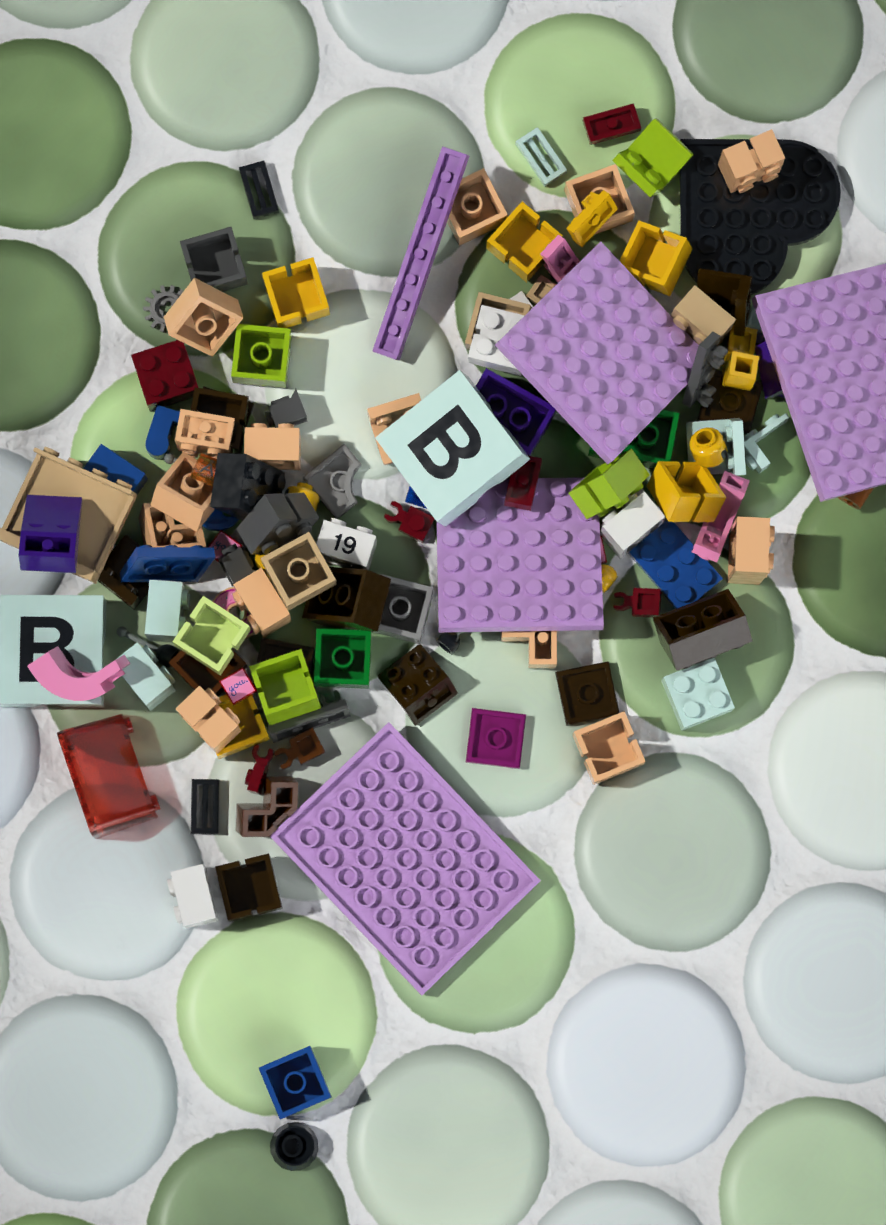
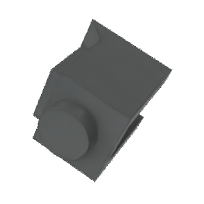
M296 389L291 398L285 396L272 401L271 405L268 406L269 410L264 412L270 427L275 425V428H278V424H293L296 426L307 422V415Z
M234 543L221 550L223 555L217 559L232 587L236 582L255 572V570H252L254 564L246 549H241Z

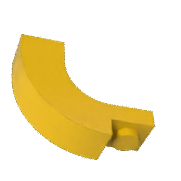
M733 325L729 332L727 342L728 353L724 356L725 363L722 368L723 386L747 391L752 389L756 380L759 356L754 355L758 329L746 327L745 335L738 336L734 335Z

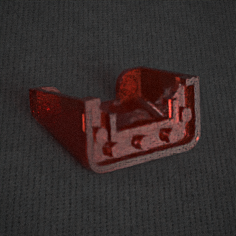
M123 714L57 732L88 828L95 839L158 818L156 811L161 809L156 794L150 795L131 742L130 734L134 732L130 718H124Z

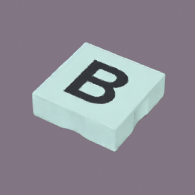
M461 370L457 371L375 437L434 519L445 527L474 505L487 490L503 482L530 460L511 432L495 417L491 406L471 379Z
M0 595V707L58 705L65 708H104V694L95 699L85 701L61 698L44 688L27 667L33 661L58 646L69 663L80 671L91 673L104 668L103 645L106 638V599L103 595Z

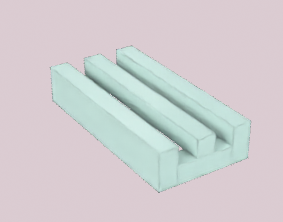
M538 127L515 141V145L544 187L549 185L550 182L557 180L559 176L567 173V169ZM533 137L537 138L558 170L556 172L553 171L532 140ZM525 142H527V144L532 149V151L534 152L542 166L549 174L548 177L545 176V174L538 166V164L536 163L528 149L525 147Z

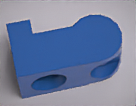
M157 405L145 443L148 454L152 458L161 460L164 459L166 454L170 453L169 441L174 425L178 426L179 411Z

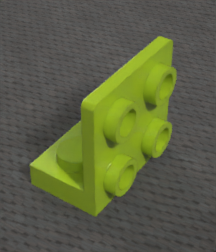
M655 118L629 148L618 153L612 161L651 198L665 188L690 160L693 153L660 120Z

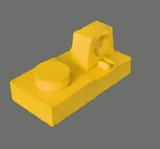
M604 190L600 194L591 191L581 202L584 207L582 212L566 228L574 242L581 247L590 240L618 209L611 195Z

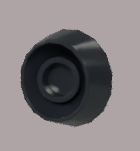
M299 1122L287 1123L280 1126L273 1134L270 1142L271 1155L281 1168L289 1171H300L310 1166L315 1160L318 1152V1139L314 1131L307 1125Z

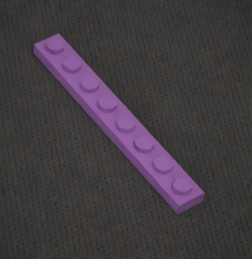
M442 146L372 350L375 353L400 361L470 157L467 154Z

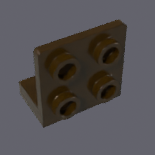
M699 269L697 287L736 319L734 335L744 336L750 315L752 276Z
M125 535L110 553L98 582L135 610L148 594L149 582H121V569L136 547L140 546L128 535Z
M421 644L417 645L378 675L379 680L401 705L415 726L458 694L450 678Z

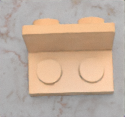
M419 393L368 408L367 414L374 437H377L421 401ZM376 440L383 464L393 463Z
M180 409L175 436L178 450L185 452L193 458H198V454L209 456V460L217 462L218 453H232L230 445L235 418Z

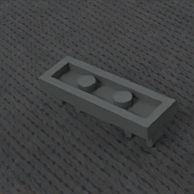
M712 332L698 346L682 402L689 408L697 400L704 407H708L714 400L710 397L716 392V388L707 384V382L713 377L715 368L719 369L725 363L722 358L728 353L725 347L718 346L721 336L715 332Z
M335 690L333 691L335 700L332 703L326 702L323 695L320 696L321 709L267 726L273 743L301 734L311 728L315 729L350 717L346 700H341L339 692Z

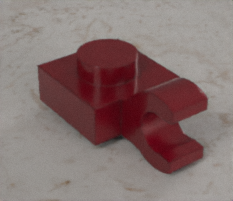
M256 744L252 749V756L256 763L253 769L248 770L245 784L248 785L247 790L250 793L261 796L264 776H267L269 763L274 757V750L269 748L268 754L265 757H259L260 746Z

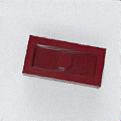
M634 103L586 116L582 120L590 145L641 131Z
M529 456L530 460L510 475L504 506L531 511L542 458Z

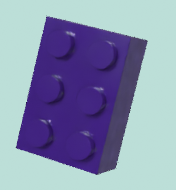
M486 368L476 384L477 389L491 406L498 421L511 432L526 454L532 456L556 414L555 408L548 402Z

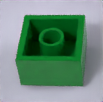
M316 628L315 687L369 689L371 631Z

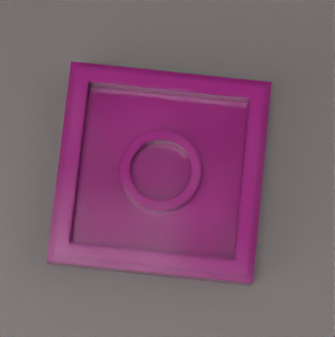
M472 708L466 763L520 769L526 714Z

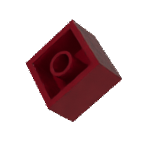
M179 340L131 355L149 411L156 410L157 405L166 407L193 398L195 387L199 388L185 345Z

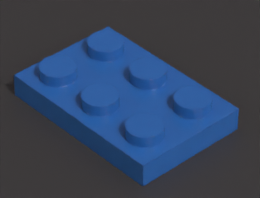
M668 520L662 523L628 553L658 589H661L664 596L676 609L699 600L723 579L707 560L692 553L694 546L674 522H668Z
M142 545L136 547L121 569V582H149V580L198 582L216 558L214 548H204L201 545L192 547H178L176 545L152 547L150 545Z

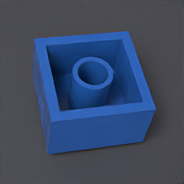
M311 1046L259 1067L279 1119L332 1098Z

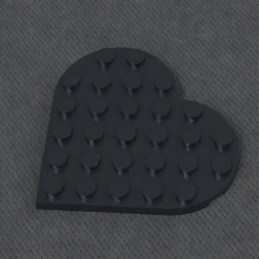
M680 139L693 153L690 160L680 170V236L686 237L692 247L685 268L696 283L698 281L699 269L752 276L751 295L763 290L773 282L781 271L786 259L788 246L800 245L819 236L830 225L838 210L841 190L837 172L832 163L818 152V149L807 143L796 140L777 139L785 156L780 173H777L778 177L766 183L763 180L753 182L754 187L746 192L739 193L737 190L731 193L718 166L722 150L743 141L746 142L749 150H751L753 147L750 140Z

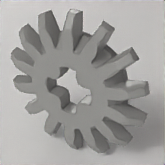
M164 285L160 286L161 293L159 294L153 289L151 292L154 298H145V301L150 303V307H143V311L150 312V315L146 316L145 319L155 320L151 324L152 328L161 324L160 332H164L166 327L164 312L160 310V306H165L167 302H171L172 307L183 293L182 289L177 294L174 293L175 286L173 285L170 286L169 291H165Z

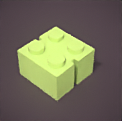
M202 596L189 616L195 625L192 627L186 621L172 642L177 648L221 676L234 656L231 649L238 650L251 629L248 624L205 596Z

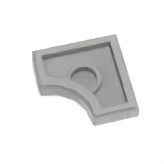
M343 444L303 476V480L313 486L312 490L318 494L321 502L335 519H339L358 503L352 491V481L355 473L361 467V463L348 447Z

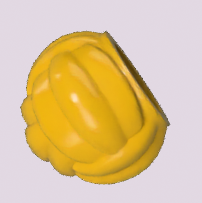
M602 564V593H605L618 576L613 567Z

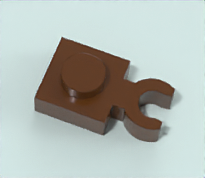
M311 728L289 740L291 748H279L274 752L275 757L281 754L287 755V762L280 765L281 769L285 770L291 767L293 760L298 758L300 764L303 765L324 754L325 750L314 729Z

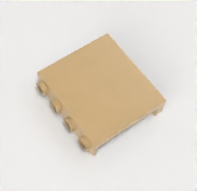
M35 447L33 451L37 453L3 527L0 528V541L19 549L27 495L82 497L76 573L72 574L96 584L137 498V494L131 490L132 485L117 479L116 483L107 480L108 475L100 470L93 468L92 472H89L82 468L83 463L69 457L65 461L58 458L60 453L53 449L44 447L42 451Z

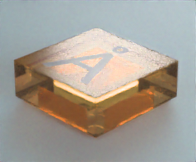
M201 453L190 477L213 486L217 459Z

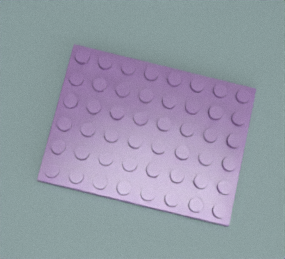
M886 263L755 295L751 300L820 502L885 485Z
M389 722L270 836L421 996L541 881Z

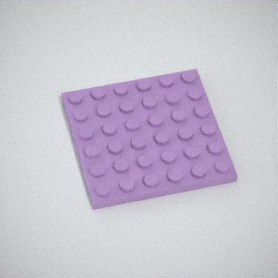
M599 242L495 344L503 355L607 465L688 384L699 346L685 330L675 325L672 316L602 242Z
M585 477L538 478L531 511L504 506L510 480L505 479L500 484L487 490L474 505L446 527L437 522L439 633L603 630L599 517L595 515L586 519L569 495V492Z

